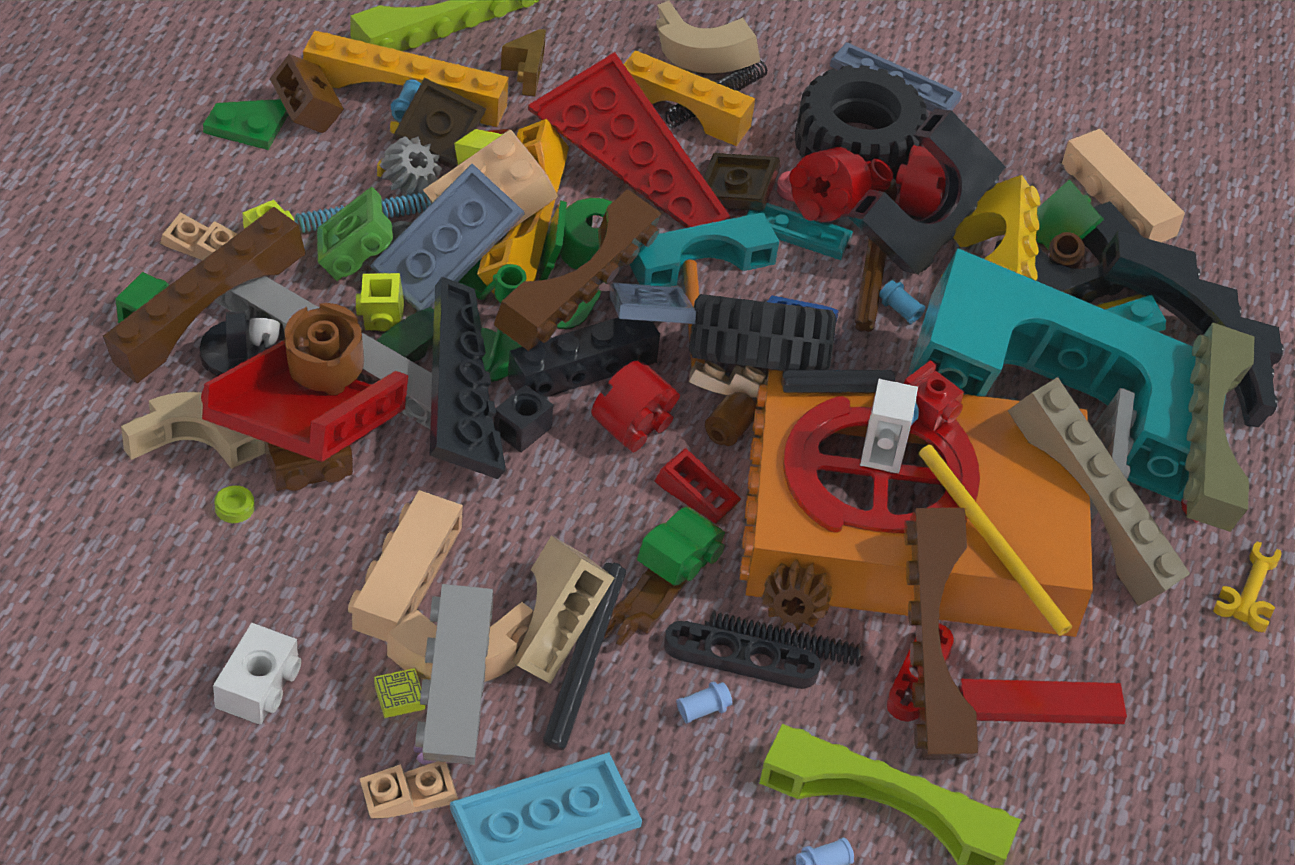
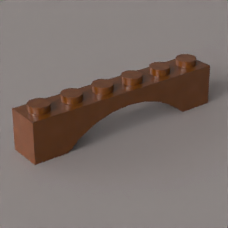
M627 189L607 207L598 230L599 249L591 260L577 270L560 277L542 281H524L502 300L493 325L528 351L539 341L547 342L561 321L567 323L574 316L580 303H589L603 282L609 284L615 278L621 265H630L643 245L649 247L654 242L660 231L657 228V224L662 213Z
M275 207L255 220L105 333L103 338L112 363L135 383H139L167 361L175 344L187 327L214 300L233 287L250 279L266 275H279L306 254L298 223Z
M916 508L910 517V521H905L904 524L905 545H912V561H907L906 580L907 585H914V601H909L908 621L910 626H916V641L910 644L911 666H918V682H914L912 685L913 707H920V724H915L914 726L915 748L922 749L923 760L973 759L978 754L976 711L962 696L950 676L942 654L938 630L939 607L945 583L955 563L967 548L965 508Z

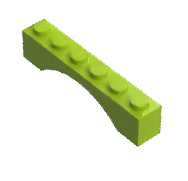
M449 0L420 7L379 5L350 15L351 39L404 51L409 48H417L423 43L440 37H447L456 31L475 27L479 23L492 18L503 17L517 9L530 7L534 3L539 2V0Z
M785 724L781 725L766 756L759 784L796 799L819 795H847L867 798L889 805L911 816L930 830L947 848L958 865H1004L1021 819L1011 816L1002 809L991 808L969 799V797L960 792L949 791L930 783L923 777L909 775L890 767L883 761L869 759L850 751L843 745L829 743L812 736L803 729H795Z

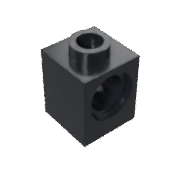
M524 385L496 407V415L494 416L495 431L500 432L501 439L519 452H523L552 428L554 405L544 395L538 394L527 385Z

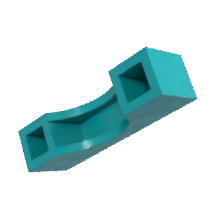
M758 213L660 233L649 247L643 245L630 267L639 285L672 287L677 285L678 274L683 268V262L686 260L716 258L730 262L742 271L775 265L779 240L765 214Z

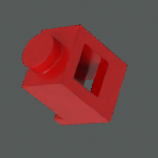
M930 360L908 376L904 384L918 387L916 403L919 408V417L917 419L934 432L945 422L952 423L960 415L963 409L961 402L964 392L935 370L936 364Z

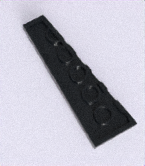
M441 277L435 285L429 456L499 479L506 471L500 432L495 431L493 417L496 415L495 402L489 399L488 387L491 384L490 373L485 371L483 364L486 350L484 339L481 335L482 327L476 292L471 287Z

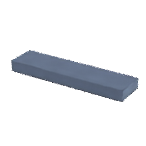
M847 42L830 62V67L836 70H840L842 66L851 65L852 68H859L860 65L870 66V69L874 70L879 68L888 70V74L892 76L897 74L904 78L905 84H912L919 93L918 96H922L927 106L926 110L931 112L934 109L953 110L961 100V92Z

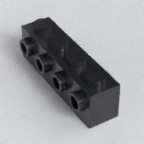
M617 317L551 337L545 343L539 341L530 351L524 347L509 350L508 381L515 392L524 385H527L538 394H542L547 398L613 377L619 370L633 361H639L641 364L644 362L646 365L657 363L660 333L652 321L619 319Z

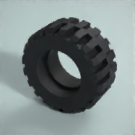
M851 65L842 66L837 71L833 68L823 73V76L819 75L811 81L810 85L802 93L795 129V145L800 150L799 155L801 158L815 152L842 147L854 154L860 155L866 162L879 159L888 165L892 171L893 179L896 180L900 165L908 164L912 146L923 147L913 135L929 117V113L926 110L927 106L922 96H918L919 93L912 84H905L904 78L897 74L892 76L888 74V70L881 68L874 70L870 69V66L860 65L859 68H852ZM846 123H862L870 125L876 129H860L850 126Z
M700 294L694 302L696 319L695 324L691 326L689 351L692 358L778 370H828L831 366L837 320L833 310Z

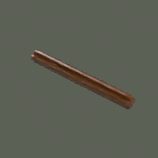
M892 179L890 187L885 193L895 202L897 183L895 179ZM870 238L868 240L855 315V328L860 332L864 330L871 332L875 328L879 294L886 261V254Z

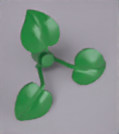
M479 260L458 283L475 289L476 298L479 300H484L495 288L494 295L501 303L521 283L526 281V273L518 265L507 264L502 266L497 274L493 275L492 282L487 286L477 275L481 262ZM598 289L596 295L589 303H580L574 316L567 323L561 321L557 325V329H571L586 321L600 298L601 291ZM482 328L481 335L484 339L486 354L483 357L484 369L490 373L491 382L502 380L508 376L509 350L522 346L506 334H503L498 328L496 332L489 328Z

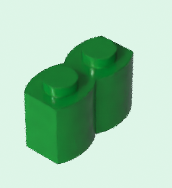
M684 507L677 511L666 523L656 526L645 536L637 561L674 586L681 584L685 580L691 581L707 563L714 564L720 558L725 548V545L722 543L725 531L691 508Z

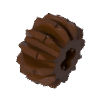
M797 559L791 564V567L781 563L776 568L775 573L771 572L768 575L764 584L765 590L762 596V604L769 606L768 617H780L781 627L788 622L793 623L797 631L803 627L804 623L813 628L818 623L819 618H824L827 615L830 607L832 587L826 585V573L815 574L813 563L807 568H802Z

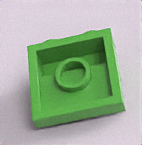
M372 186L317 228L318 263L336 281L357 272L367 258L382 253L388 248L391 240H393L392 222L382 213L381 195Z

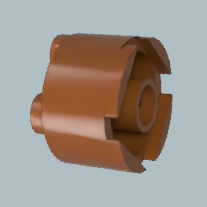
M320 303V308L309 311L305 307L291 316L284 330L290 377L308 389L324 391L329 395L340 394L346 386L358 378L364 367L363 337L358 319L352 311L338 304Z

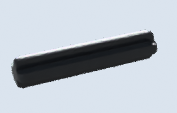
M785 370L782 374L781 384L783 391L786 393H876L879 379L895 382V375L892 370Z

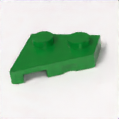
M281 99L216 103L203 123V133L269 150L289 114Z

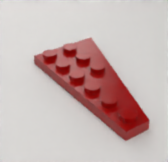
M615 52L528 104V111L541 120L547 119L559 134L685 228L730 219V215Z

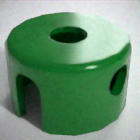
M590 197L577 200L566 208L563 245L560 255L563 261L571 268L577 270L590 261L599 249V228L592 227L593 216L604 217L606 209L612 201L604 198Z

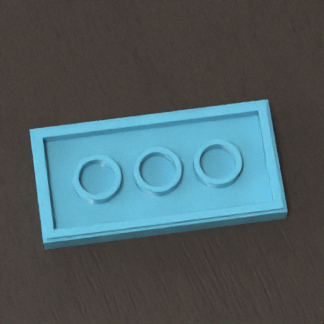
M609 752L450 802L451 813L474 865H526L639 828L642 824V819Z

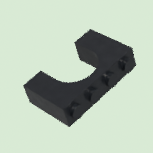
M934 109L913 135L938 160L945 174V193L937 209L923 219L913 220L885 192L869 189L847 215L868 238L905 272L919 275L920 272L925 271L933 263V256L942 245L947 244L954 237L955 229L964 218L969 217L976 210L977 202L986 191L991 190L998 183L999 175L1006 168L952 110Z
M1110 201L1094 207L1104 220L1082 239L1084 245L1097 258L1100 264L1087 269L1069 268L1051 260L1038 246L1039 252L1035 256V267L1038 275L1036 281L1088 303H1092L1096 298L1107 294L1111 296L1116 295L1123 288H1126L1104 279L1102 252L1118 230L1137 236L1141 235ZM1002 240L996 242L995 249L999 246Z

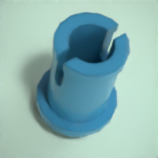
M407 80L399 97L391 103V113L395 120L401 122L421 84L419 81Z
M892 280L880 291L879 297L882 299V304L885 307L890 305L909 324L914 323L925 312L926 307L908 294L901 282L896 283Z

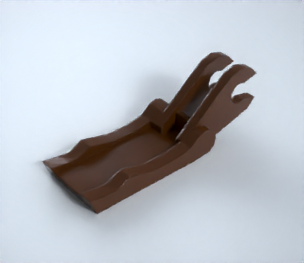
M648 568L628 596L614 608L605 638H608L619 626L617 635L620 637L616 644L623 646L638 629L649 634L687 584L688 580L674 586Z

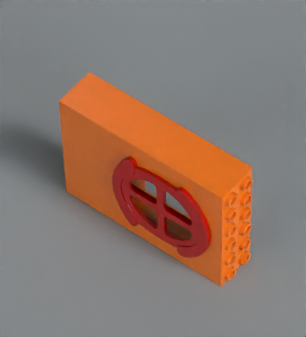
M769 369L767 384H759L757 407H762V410L755 409L752 426L754 435L759 436V438L752 437L750 460H752L751 464L756 465V467L750 466L747 483L749 494L754 496H747L744 517L747 519L746 525H751L744 527L742 540L744 556L741 559L739 580L746 581L745 595L762 597L768 575L771 572L775 573L776 568L781 563L791 567V564L797 559L802 568H807L813 563L815 574L826 573V585L832 587L830 606L908 616L909 601H914V585H907L906 563L907 561H912V545H905L904 524L905 521H910L913 513L895 515L888 511V480L897 479L936 485L942 484L930 468L901 464L898 474L860 466L861 459L820 453L818 450L819 445L833 433L866 437L875 393H786L783 391L781 384L783 371ZM963 394L961 402L963 409L952 423L945 422L933 432L917 419L910 427L907 442L932 445L937 450L950 470L1070 622L1072 628L1063 636L1076 637L1093 592L1089 495L1058 461L1027 441L1008 412L1010 408L1020 401ZM1080 409L1088 421L1087 409ZM825 470L871 476L874 480L873 508L869 511H864L842 502L822 485L817 477V471ZM945 489L944 495L927 508L960 507ZM965 515L967 548L955 563L945 583L939 607V620L1058 635Z

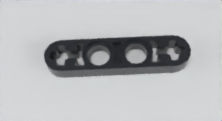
M681 620L670 624L665 632L664 648L666 653L680 661L799 689L813 686L819 676L820 660L817 655L807 649ZM680 636L688 637L685 645L677 643ZM701 640H705L703 651L698 650ZM722 644L728 646L733 653L730 656L720 657L715 655L711 648ZM755 654H764L771 658L773 663L768 666H759L752 662L751 657ZM780 659H785L783 670L778 669ZM798 664L806 665L805 673L797 672Z

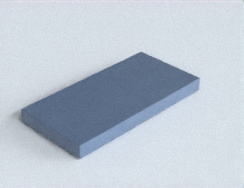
M471 164L370 267L376 273H400L403 298L417 312L433 307L435 302V285L440 278L445 277L458 282L525 213L475 165Z
M613 283L610 286V298L619 319L695 324L696 310L680 287Z

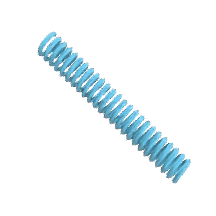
M418 192L417 195L413 193L411 196L407 194L406 197L402 195L400 198L396 196L395 199L393 197L390 199L385 198L384 201L382 200L383 213L388 218L387 203L390 217H394L393 202L395 216L399 217L397 200L402 216L405 215L403 200L407 215H410L408 198L413 214L416 213L414 198L419 214L421 213V206L423 212L427 209L424 198L426 197L428 207L431 205V202L425 192L422 194ZM341 205L340 208L336 206L334 209L330 207L329 210L325 208L323 211L319 209L318 212L313 210L312 213L310 211L307 213L302 212L301 215L297 213L295 215V222L298 223L299 218L302 232L305 233V218L307 231L310 232V216L313 230L316 231L315 216L319 227L322 225L320 214L324 223L326 222V214L328 219H330L331 212L335 215L344 206Z

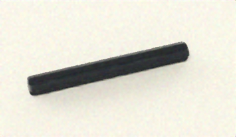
M605 563L602 569L614 577V580L577 639L543 736V743L551 749L564 750L570 739L626 575V569L618 563Z

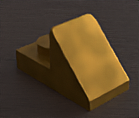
M538 29L502 46L501 70L518 72L517 82L523 83L522 95L536 96L545 54V29Z

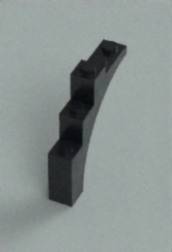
M1118 230L1102 252L1105 280L1130 288L1145 297L1152 295L1156 303L1178 317L1198 336L1204 335L1211 324L1216 323L1255 337L1254 364L1234 390L1241 405L1244 424L1251 427H1260L1269 416L1274 414L1278 403L1274 392L1273 365L1281 360L1284 351L1279 327L1241 317L1242 308L1239 305L1237 289L1199 279L1200 269L1197 268L1196 252Z

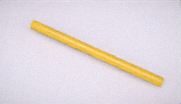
M927 445L922 448L919 456L960 508H965L967 518L1059 636L1066 634L1072 628L1067 618L933 446Z

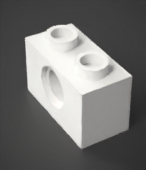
M882 379L878 380L860 466L899 474L912 423L918 387Z
M251 623L213 685L215 708L261 725L268 712L275 713L283 696L282 688L286 681L292 682L298 675L301 667V658L298 657L297 639Z

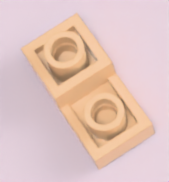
M180 212L162 234L160 244L204 260L236 236L237 233L215 221L208 228Z
M696 361L689 375V383L724 395L742 392L750 397H757L759 384H767L766 375L755 367L746 366L742 368L736 365L730 377L725 375L726 371L722 367L706 361L705 365Z
M436 761L405 773L400 764L360 778L371 818H389L450 805V802L458 800L447 762Z

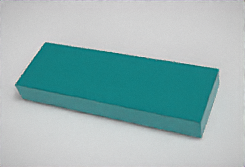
M769 203L766 204L764 211L749 210L746 215L764 213L778 240L838 260H842L853 235L852 230L828 222L809 221L800 213Z

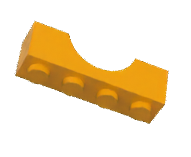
M636 50L624 63L651 104L659 101H672L685 106L699 119L705 134L737 146L751 128L755 98Z

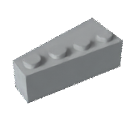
M442 584L441 597H432L430 621L437 622L436 638L428 637L425 656V663L433 664L431 680L423 679L420 699V705H428L426 722L418 721L415 747L423 748V760L475 765L481 715L480 705L485 681V659L488 655L490 622L492 621L493 589Z

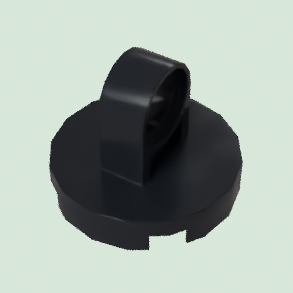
M245 311L226 312V321L211 327L203 335L199 350L202 365L207 371L209 369L212 373L219 376L270 348H265L264 341L262 340L259 347L250 340V320H246Z

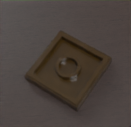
M424 77L399 123L393 139L398 141L405 136L409 140L419 137L422 146L431 144L429 151L431 154L439 155V163L454 169L458 165L454 143L477 129L486 108Z
M713 153L703 178L724 208L764 211L781 167L780 158Z

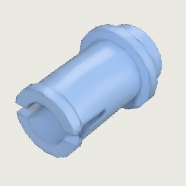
M713 681L709 683L708 688L687 697L679 698L676 700L684 722L688 724L692 720L719 711L721 714L726 712L727 707L732 705V697L724 682L717 684Z
M840 838L835 842L816 848L805 846L802 848L801 853L796 855V865H850L854 862V853L846 838Z

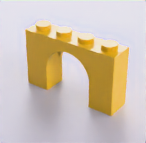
M1021 174L997 183L991 190L986 191L977 202L976 210L969 217L964 218L955 229L956 233L953 238L960 247H967L996 236L1005 235L999 246L984 259L1036 281L1038 275L1035 267V256L1039 252L1036 242V231L1039 230L1037 206L1040 205V197L1037 189L1034 186H1029Z

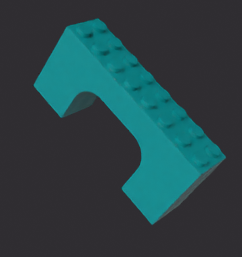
M957 248L931 295L907 377L931 360L936 364L935 370L961 389L964 394L985 397L1000 374L1003 364H1012L1052 380L1058 377L1062 384L1091 395L1107 406L1120 388L1135 393L1133 409L1137 411L1135 422L1130 429L1129 437L1133 438V446L1126 461V465L1130 466L1127 481L1165 497L1182 501L1184 489L1189 480V471L1185 469V463L1191 446V441L1187 440V432L1192 422V412H1189V403L1194 393V384L1190 382L1196 357L1192 356L1193 346Z

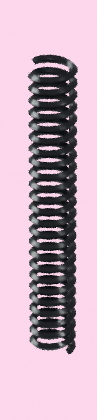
M760 60V63L765 68V73L759 63H755L760 68L761 75L759 69L753 64L735 70V72L728 74L716 81V83L740 91L745 86L747 87L752 82L766 76L768 69L766 64ZM679 103L665 111L666 123L672 128H676L683 124L684 121L686 122L688 119L696 116ZM667 114L669 115L670 121L673 122L674 125L670 124L667 118Z
M716 611L712 612L709 622L705 621L706 626L755 636L765 640L768 638L769 641L774 640V642L790 646L793 644L795 647L799 646V648H805L809 651L812 648V652L815 655L818 650L819 659L823 657L824 652V658L827 660L831 652L830 659L832 662L837 654V662L840 663L843 656V663L847 664L850 656L849 664L851 666L854 665L856 658L857 667L861 665L860 662L863 659L860 643L855 647L854 642L849 645L846 640L842 645L841 639L836 643L835 638H832L830 641L828 636L823 641L822 635L817 639L816 633L811 637L809 632L806 633L804 638L803 630L798 635V631L795 629L792 633L791 628H788L785 634L786 629L784 626L781 627L780 632L778 625L773 630V625L769 624L767 627L765 622L762 623L760 628L759 620L754 626L753 619L748 624L747 618L743 619L741 625L742 619L740 616L735 623V616L732 615L729 620L728 613L724 615L722 621V612L718 614L716 619Z

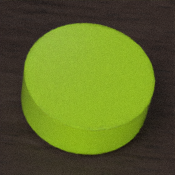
M237 485L227 486L221 489L215 496V513L221 520L228 523L243 522L250 518L254 512V496L245 487Z

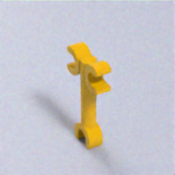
M1257 541L1249 555L1253 566L1241 596L1234 588L1223 586L1219 598L1227 600L1230 604L1217 600L1213 612L1221 617L1233 616L1238 620L1247 622L1253 630L1265 633L1270 621L1262 619L1258 615L1271 618L1275 607L1266 601L1256 602L1267 571L1277 567L1281 558V550L1276 549L1272 557H1265L1260 553L1262 543Z

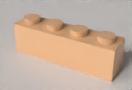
M1101 129L1068 141L1062 164L1067 173L1073 175L1085 187L1086 192L1090 196H1094L1101 204L1110 201L1144 238L1163 242L1178 235L1185 212Z
M419 490L412 503H406L403 506L399 516V526L395 532L390 531L387 534L380 559L371 562L366 573L365 585L361 591L355 590L351 597L348 612L352 613L353 630L387 642V633L418 609L462 529L463 505Z

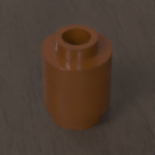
M1064 232L1058 234L1050 242L1048 257L1060 265L1081 269L1085 252L1084 243L1074 233Z
M734 392L731 395L725 396L705 420V429L709 438L718 445L733 446L754 421V411L757 407L753 399L742 392Z

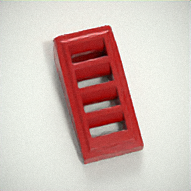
M684 448L662 467L654 480L662 489L715 524L741 501V498L687 448ZM683 472L687 476L683 478L679 473ZM693 480L699 483L695 488L690 484ZM707 488L712 492L705 498L700 493ZM721 497L725 501L716 508L711 504L716 498Z

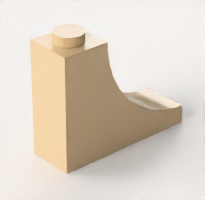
M552 535L531 568L537 582L536 604L527 633L513 659L517 666L550 684L614 580L612 575L583 553Z

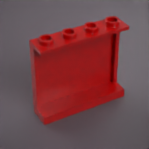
M285 340L204 383L201 394V401L203 403L202 419L323 462L405 410L409 375L394 371L372 385L355 380L346 386L342 393L329 395L324 391H315L303 387L290 377Z

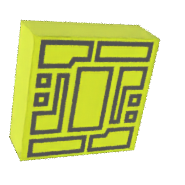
M415 668L374 677V685L384 718L425 709V705H420L421 686Z

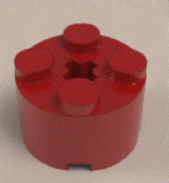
M913 145L909 154L908 164L900 165L896 183L901 185V190L897 195L895 203L907 215L922 219L932 214L940 205L945 193V174L938 160L925 147Z
M842 147L809 154L802 158L789 173L791 192L795 204L803 217L809 221L830 222L847 217L865 193L872 189V175L866 161L860 155L854 154Z
M633 361L619 370L608 381L613 388L606 397L600 392L591 410L592 417L621 444L634 453L645 444L649 433L653 430L657 433H662L670 426L674 419L670 412L679 400L680 394L644 362L641 364L639 361Z

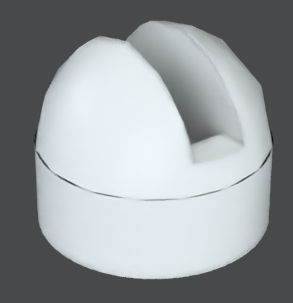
M267 318L251 319L249 324L250 340L258 347L261 340L264 341L265 348L274 345L279 336L280 323Z

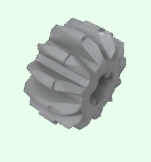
M405 136L385 150V157L381 160L379 166L385 170L382 179L390 180L393 183L391 191L399 188L405 197L407 194L411 195L414 193L417 195L418 192L422 194L424 192L423 189L438 180L437 176L440 175L442 168L436 164L439 155L431 154L429 151L431 144L422 146L419 137L409 140Z

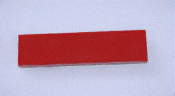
M961 679L959 684L960 693L976 711L977 721L1124 724L1127 718L1121 683Z

